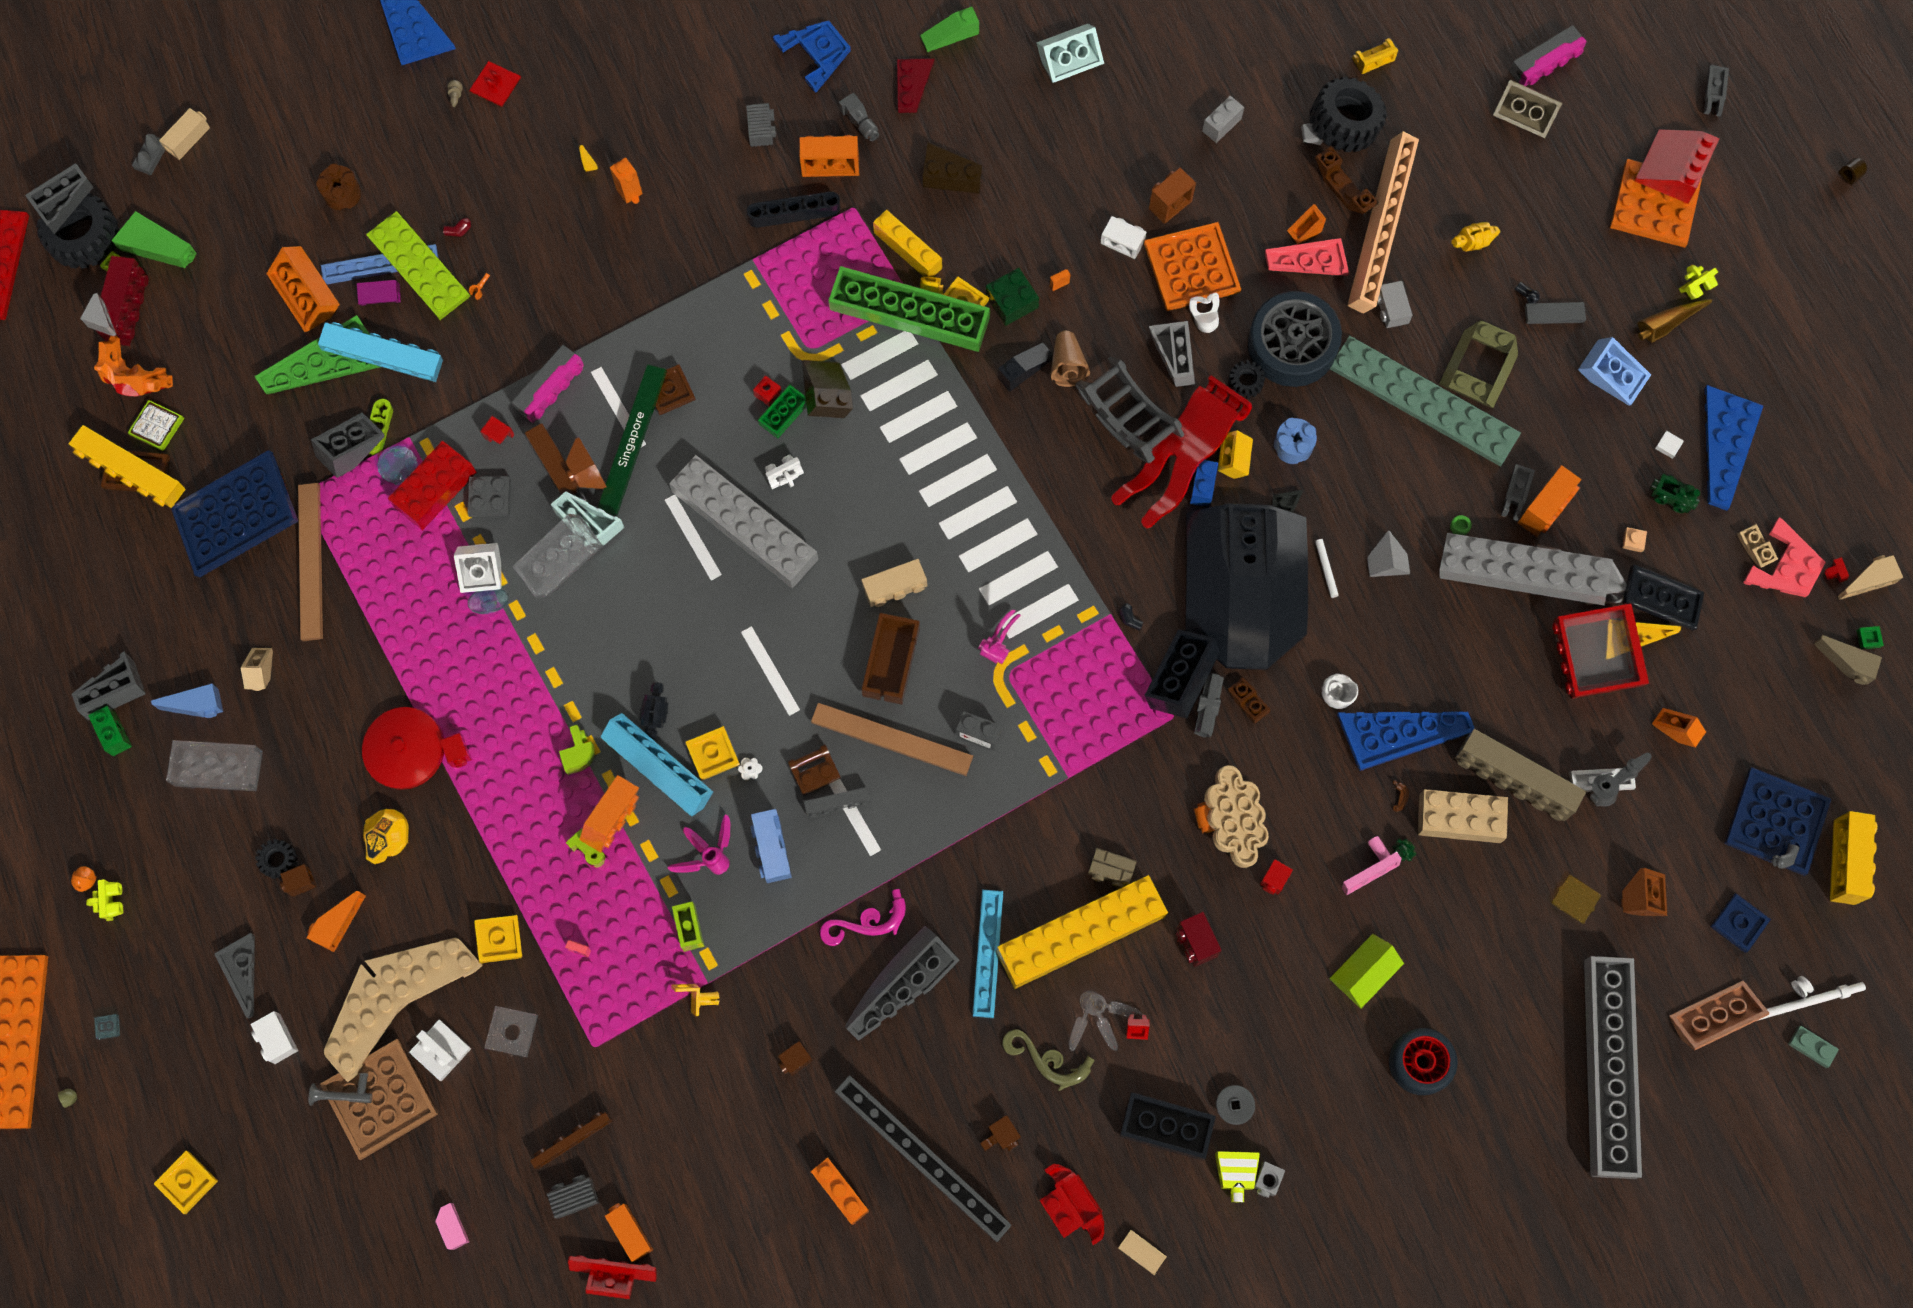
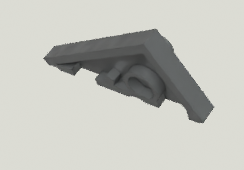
M252 933L214 953L248 1019L254 1016L255 936Z

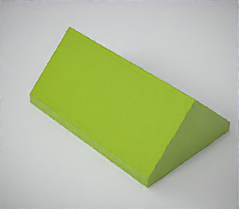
M1372 934L1330 977V980L1361 1009L1404 963L1393 945Z

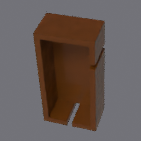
M884 613L879 614L862 685L863 697L881 700L882 696L886 702L903 705L915 653V645L919 636L920 621Z

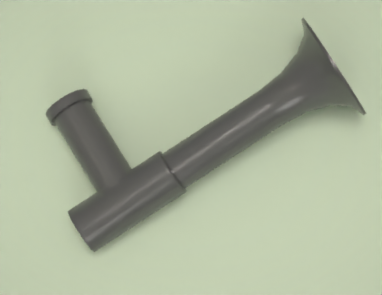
M359 1073L357 1092L323 1091L318 1089L315 1083H312L308 1097L309 1105L312 1106L318 1100L371 1103L372 1093H365L369 1074Z

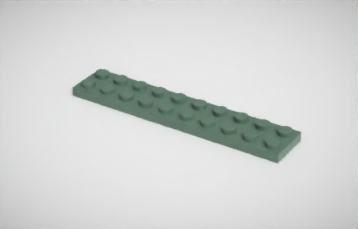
M1352 336L1348 337L1330 370L1500 467L1521 432Z

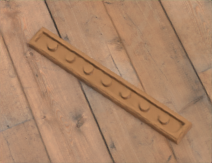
M312 483L298 485L300 632L302 641L323 639L320 484Z
M821 703L817 704L811 720L812 724L967 776L973 760V755Z

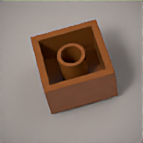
M1181 168L1175 172L1171 171L1162 183L1158 182L1152 188L1149 210L1166 224L1192 202L1196 182Z

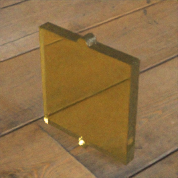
M1569 875L1564 884L1558 888V893L1553 899L1552 904L1584 924L1590 913L1595 911L1594 907L1601 895Z

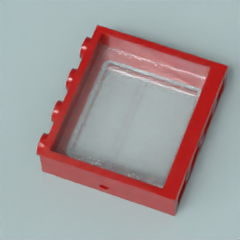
M1632 604L1558 616L1554 619L1552 624L1553 632L1558 636L1559 641L1557 643V651L1559 655L1562 654L1563 662H1561L1562 673L1566 674L1567 682L1565 687L1571 699L1649 684Z

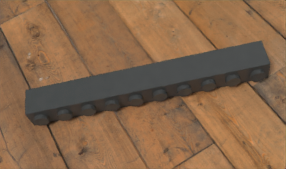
M850 1075L838 1087L835 1093L996 1243L1012 1226L1004 1217Z

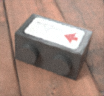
M963 711L956 728V736L991 750H995L1002 733L1001 725Z

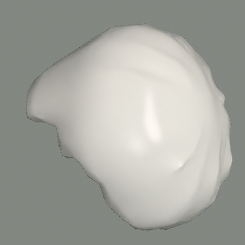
M1337 673L1329 676L1324 680L1321 688V694L1325 703L1336 709L1346 708L1358 696L1357 684L1343 674Z

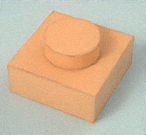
M1627 527L1624 532L1622 548L1643 552L1647 531Z

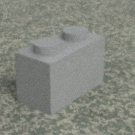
M1229 96L1205 119L1202 132L1217 143L1242 119L1244 107L1233 97Z
M1398 281L1381 285L1377 305H1380V318L1382 322H1385L1386 328L1409 324L1413 315L1403 282Z

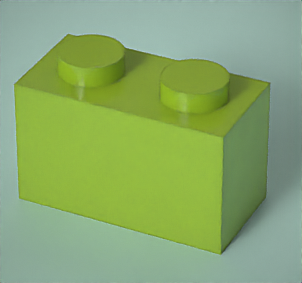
M693 901L672 906L681 949L685 952L705 947L696 906Z

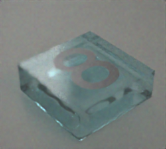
M113 1014L94 1018L96 1039L120 1036L119 1015Z

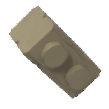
M1097 848L1088 874L1092 875V879L1095 881L1104 882V880L1112 882V886L1120 889L1130 884L1137 861Z

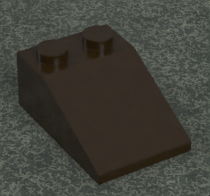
M803 360L802 369L808 416L845 418L852 411L853 403L851 389L840 363Z

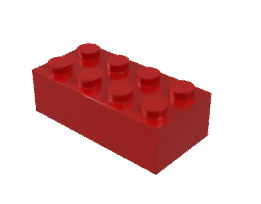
M442 440L387 499L396 510L423 531L469 482V477H473L477 472L468 460Z

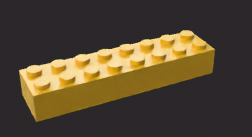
M1148 875L998 946L996 952L1014 989L1165 918L1168 911Z

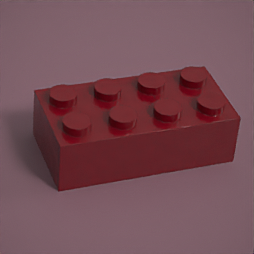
M111 256L101 298L105 302L117 334L116 336L120 338V345L130 346L131 340L135 336L134 328L139 320L140 305L144 302V290L148 286L149 278L134 258ZM97 331L105 342L109 341L111 335Z

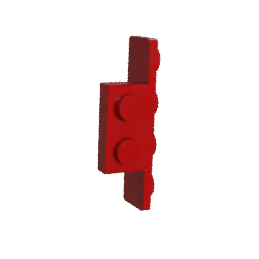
M581 1255L569 1256L568 1259L570 1271L589 1273L586 1294L630 1299L634 1279L656 1282L657 1279L656 1268L649 1264L635 1265L626 1261L612 1262L604 1258L596 1260Z

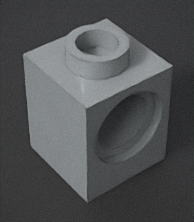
M1263 1162L1255 1181L1254 1188L1258 1189L1256 1193L1266 1198H1269L1270 1195L1275 1196L1285 1170L1268 1162ZM1265 1175H1270L1273 1178V1185L1271 1187L1264 1185L1263 1177Z

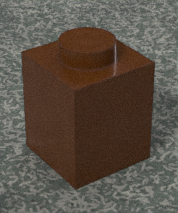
M305 864L280 874L282 878L280 885L283 892H287L292 897L317 887L311 869Z
M800 1041L778 1056L781 1060L778 1065L785 1074L789 1072L791 1076L813 1061Z

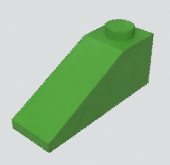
M969 7L953 13L921 34L920 37L926 51L929 52L978 35L979 20L973 7Z

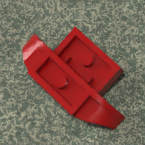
M1052 1164L1046 1168L1045 1172L1051 1175L1056 1182V1189L1039 1201L1063 1238L1082 1227L1083 1230L1086 1229L1093 1245L1101 1241L1104 1237L1103 1211L1079 1174L1077 1175L1069 1168L1059 1164Z

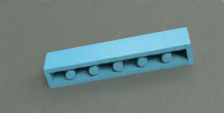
M336 322L324 324L318 346L323 351L433 382L437 381L443 362L441 355L435 350H421L419 346L414 344L403 345L396 339H382L380 335L370 333V335L364 334L357 328L346 329L343 328V325Z
M623 713L609 720L601 738L610 747L616 750L689 815L693 816L704 809L713 794L710 788Z

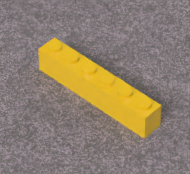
M84 425L69 442V445L74 449L72 453L81 459L86 457L89 459L88 462L98 469L100 466L105 469L104 472L113 478L118 476L123 484L130 488L132 485L135 486L137 492L145 497L150 495L153 497L152 500L162 507L166 505L172 509L186 490L179 481Z

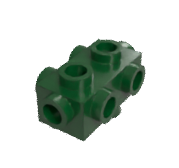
M1663 474L1659 479L1655 478L1650 487L1653 490L1651 496L1655 498V502L1661 505L1667 503L1673 506L1675 512L1680 514L1688 513L1691 509L1695 510L1700 501L1697 498L1700 496L1699 489H1695L1690 484H1684L1671 475Z

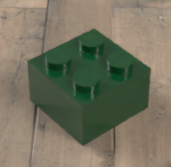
M1020 268L986 285V296L989 297V302L1005 326L1039 308V297Z

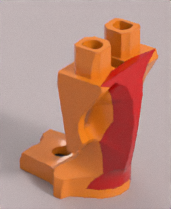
M116 335L110 336L107 342H99V358L94 369L98 372L104 383L114 386L117 393L135 397L158 392L161 389L173 386L172 375L166 374V368H155L154 371H146L139 364L134 365L132 369L128 368L125 360L121 358L120 338Z

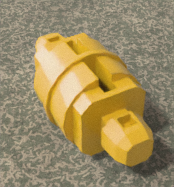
M1488 222L1473 223L1462 228L1460 233L1453 238L1452 244L1456 248L1461 247L1463 251L1480 250L1489 246L1494 238L1499 235L1500 230L1497 226H1490Z

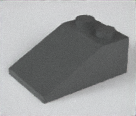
M360 413L311 439L315 457L338 478L355 469L385 435L369 418Z

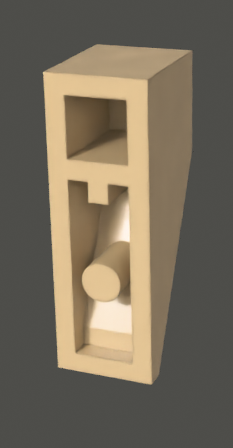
M1882 555L1874 558L1873 563L1838 595L1839 600L1889 586L1902 579L1903 575L1894 555L1889 557Z

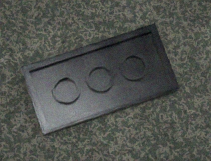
M1632 565L1629 570L1623 604H1632V607L1687 629L1696 630L1704 592L1637 565Z

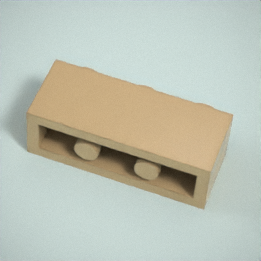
M919 559L861 579L870 607L883 606L889 600L902 599L908 593H919L927 587V579Z

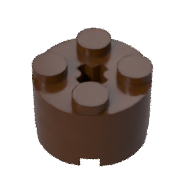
M331 164L319 175L316 185L330 208L334 210L350 209L359 202L361 198L360 185L349 168Z

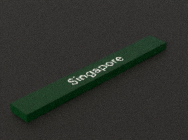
M648 364L646 366L605 484L607 487L604 488L598 504V509L604 510L613 517L618 515L667 374V370Z

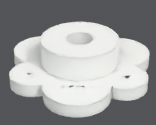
M744 758L738 771L742 773L741 776L744 780H749L751 778L757 779L758 774L762 772L763 768L761 764H758L756 758L751 760Z

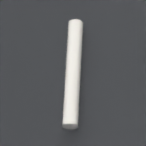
M1318 539L1315 541L1330 596L1334 598L1339 596L1323 539Z

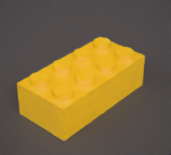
M1849 811L1834 820L1830 901L1856 905L1872 898L1875 891V885L1872 882L1876 870L1873 857L1877 848L1874 842V834L1877 831L1875 815Z

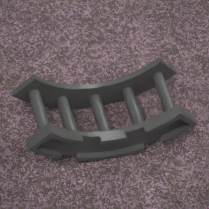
M1109 357L1108 361L1112 368L1093 383L1080 380L1075 386L1087 405L1092 404L1098 412L1095 416L1125 448L1130 446L1135 450L1133 452L1135 456L1150 463L1155 459L1152 454L1153 448L1171 433L1180 437L1184 436L1181 429L1182 424L1177 418H1172L1159 409L1140 390L1128 374L1126 365L1121 359ZM1117 374L1124 386L1105 401H1101L1096 393L1097 389ZM1130 392L1138 403L1121 417L1115 418L1109 411V407ZM1144 408L1153 418L1134 433H1130L1123 424ZM1158 423L1165 427L1164 430L1149 442H1143L1139 439Z

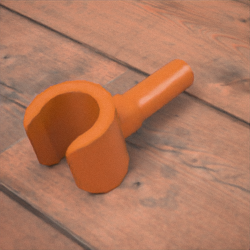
M487 273L477 285H472L469 288L470 295L478 291L475 294L476 300L482 297L481 289L490 277Z

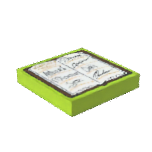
M148 400L128 431V434L164 451L183 422L184 417Z

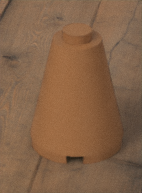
M1067 330L1060 332L1055 339L1051 367L1052 381L1055 380L1057 385L1063 387L1075 386L1080 380L1086 381L1090 376V369L1075 334Z

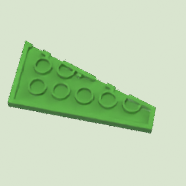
M357 315L341 324L343 328H357L362 333L370 335ZM318 338L259 373L255 378L264 392L271 394L380 368V366L323 351L318 346L320 339Z

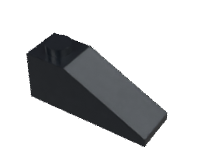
M1044 343L1024 351L998 368V379L1011 392L1053 360V353Z

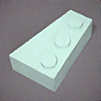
M564 492L551 504L555 514L594 554L624 528L620 518L613 517L604 510L598 509L568 492Z

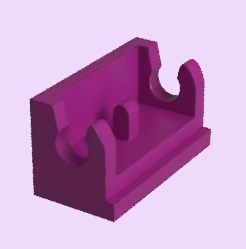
M396 280L357 283L359 305L401 302L400 284Z

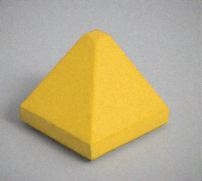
M580 145L579 149L584 170L586 172L597 170L598 166L584 146Z

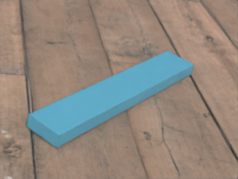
M982 890L973 1017L994 1018L998 954L996 949L1000 943L1003 891Z

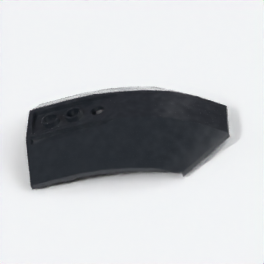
M1224 504L1187 512L1185 631L1215 638L1220 650L1217 661L1225 668L1269 669L1307 635L1308 547L1306 517L1270 505ZM1252 538L1254 543L1247 544L1244 539ZM1251 555L1255 558V562L1252 564L1246 563L1244 557Z

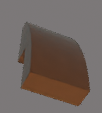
M1241 678L1228 688L1229 694L1254 724L1270 713V707L1257 695V691L1244 678Z

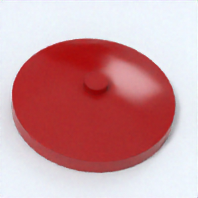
M411 707L391 709L375 719L365 734L362 744L364 765L376 781L387 787L400 790L417 787L428 781L441 765L444 751L440 740L444 739L443 732L430 715L419 709Z

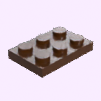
M128 451L167 474L170 460L168 454ZM103 473L101 482L103 489L137 492L135 486L132 485L131 488L120 481L121 478L118 476L113 478L107 473Z

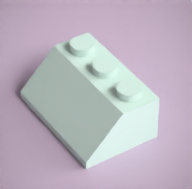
M1090 24L1082 25L1037 42L1041 61L1052 83L1104 64L1096 29Z

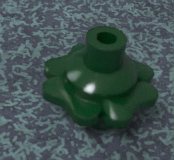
M1397 839L1396 843L1392 845L1394 849L1393 854L1397 852L1402 858L1401 861H1411L1417 854L1414 851L1415 846L1407 839L1403 841Z

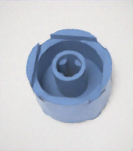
M1287 419L1279 427L1274 440V449L1277 452V456L1289 464H1298V462L1307 460L1312 454L1317 440L1315 427L1303 419Z

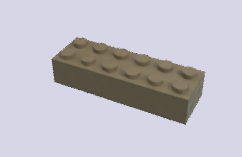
M1473 729L1465 738L1454 758L1461 767L1472 769L1479 777L1483 779L1488 778L1495 782L1494 784L1498 788L1513 792L1516 798L1529 801L1534 808L1541 811L1545 810L1550 813L1552 818L1558 821H1566L1576 813L1587 792L1476 729Z

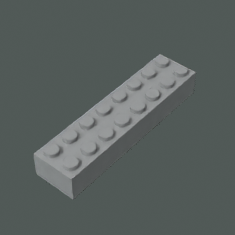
M697 455L669 483L672 493L792 589L819 560L815 549Z
M1447 533L1440 566V578L1605 605L1613 559Z

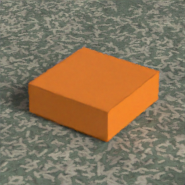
M1065 269L1050 277L1049 286L1052 291L1070 283L1069 271Z

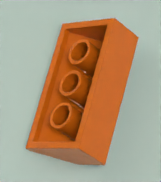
M301 246L281 248L266 274L304 332H308L330 319L340 304Z

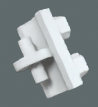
M791 455L783 457L782 465L776 467L775 464H770L765 467V474L772 489L788 483L790 488L794 486L792 480L804 473L797 457L793 458Z

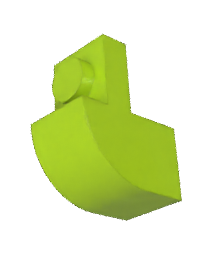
M578 725L570 727L575 746L559 751L567 775L585 770L590 766L595 756L593 743L591 741L587 742L585 730H581Z

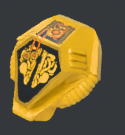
M380 810L365 821L363 839L366 844V860L371 863H382L387 859V856L393 857L399 854L407 845L408 822L405 816L397 810Z

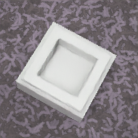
M1666 431L1655 449L1673 459L1684 441Z

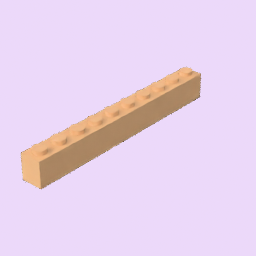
M1404 131L1392 138L1389 143L1375 197L1379 203L1372 209L1347 305L1363 314L1377 305L1419 139Z

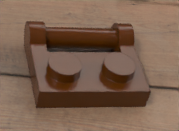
M825 744L820 746V749L797 760L787 761L803 796L841 779ZM824 756L825 762L799 773V767Z

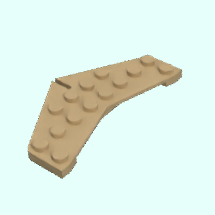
M451 938L366 960L367 965L376 974L374 978L362 964L360 965L324 1048L325 1057L347 1082L358 1074L363 1067L362 1063L396 1014L406 1005L462 976L465 978L475 973L483 966L459 939Z

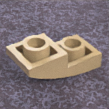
M1757 524L1736 533L1746 552L1759 568L1778 560L1770 541L1765 542Z

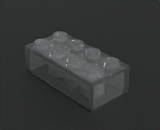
M567 514L517 561L513 568L535 598H546L602 548L603 545L581 515Z
M173 740L166 781L176 787L257 791L263 751L256 745Z

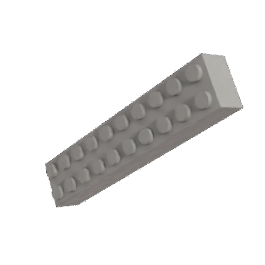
M1591 956L1584 960L1591 1177L1638 1179L1642 1178L1634 958Z

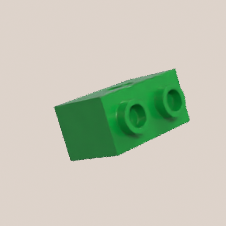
M106 706L88 715L104 751L115 756L132 747L122 723L113 709Z

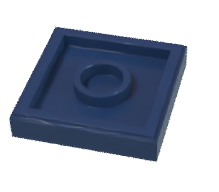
M1735 893L1710 927L1744 953H1747L1771 919Z

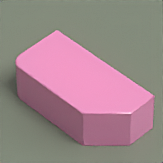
M449 1203L441 1207L435 1222L446 1248L455 1250L469 1243L470 1241L454 1204Z

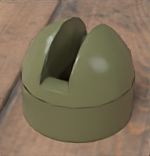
M64 1089L58 1092V1098L62 1106L66 1108L76 1102L77 1094L72 1089Z

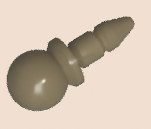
M458 80L450 81L447 86L448 95L451 97L450 102L453 107L457 105L458 98L461 97L463 86Z

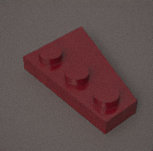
M897 59L898 113H917L935 59Z

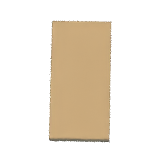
M1132 1230L1128 1232L1118 1247L1119 1250L1153 1275H1155L1167 1257Z

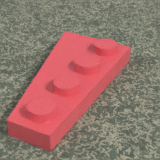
M1341 238L1265 250L1268 270L1348 276L1349 274Z

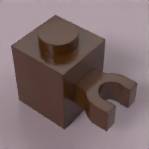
M1006 1115L988 1127L992 1136L980 1144L984 1151H987L997 1143L1002 1151L1006 1148L1010 1151L1019 1145L1018 1140L1021 1139V1136Z

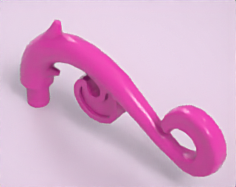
M900 889L891 891L894 901H892L893 907L889 913L893 914L887 922L879 926H871L870 920L873 919L878 924L881 916L875 908H869L861 914V925L837 919L826 921L820 929L822 941L829 946H836L842 942L845 934L843 930H840L839 935L836 937H832L829 934L830 927L835 925L864 935H883L892 930L893 934L896 935L906 910L905 900L901 896Z

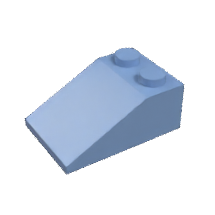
M1613 337L1598 339L1578 369L1591 383L1627 405L1633 403L1651 376Z

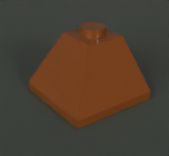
M579 437L576 438L566 460L569 468L566 472L572 482L576 480L579 487L606 488L607 486Z
M1640 868L1622 891L1621 906L1623 912L1640 916H1667L1665 874L1647 868Z

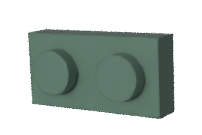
M1802 1026L1797 1027L1788 1045L1825 1068L1830 1067L1839 1050Z

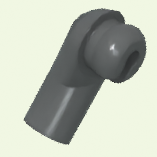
M1789 844L1786 854L1773 856L1772 865L1778 866L1780 869L1792 866L1796 860L1799 847Z

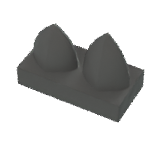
M153 134L145 136V143L132 164L135 170L152 175L165 152L164 147L159 141L161 138Z

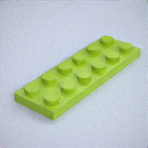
M397 211L366 234L439 320L443 319L470 297L464 287Z

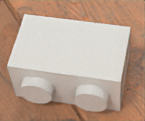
M1112 216L1102 233L1101 244L1135 259L1145 242L1146 231L1139 226L1126 223L1121 218Z
M273 1011L251 1024L253 1028L251 1034L257 1043L260 1042L262 1046L260 1052L265 1061L276 1064L298 1052L281 1014Z

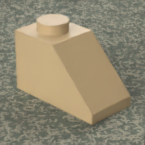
M272 648L251 649L241 666L244 689L259 691L266 688L271 679Z

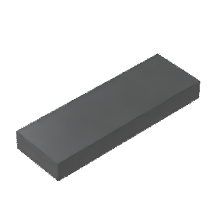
M1584 302L1526 303L1525 305L1526 324L1585 323L1586 321Z

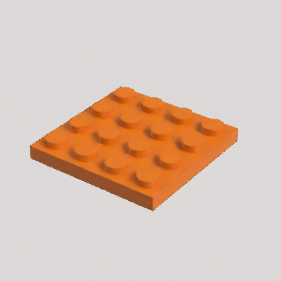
M1627 159L1610 228L1685 248L1688 244L1702 178L1689 204L1635 182L1643 163Z
M1218 222L1145 240L1144 245L1166 311L1189 306L1190 299L1196 296L1207 298L1212 293H1218L1219 298L1241 292V287Z

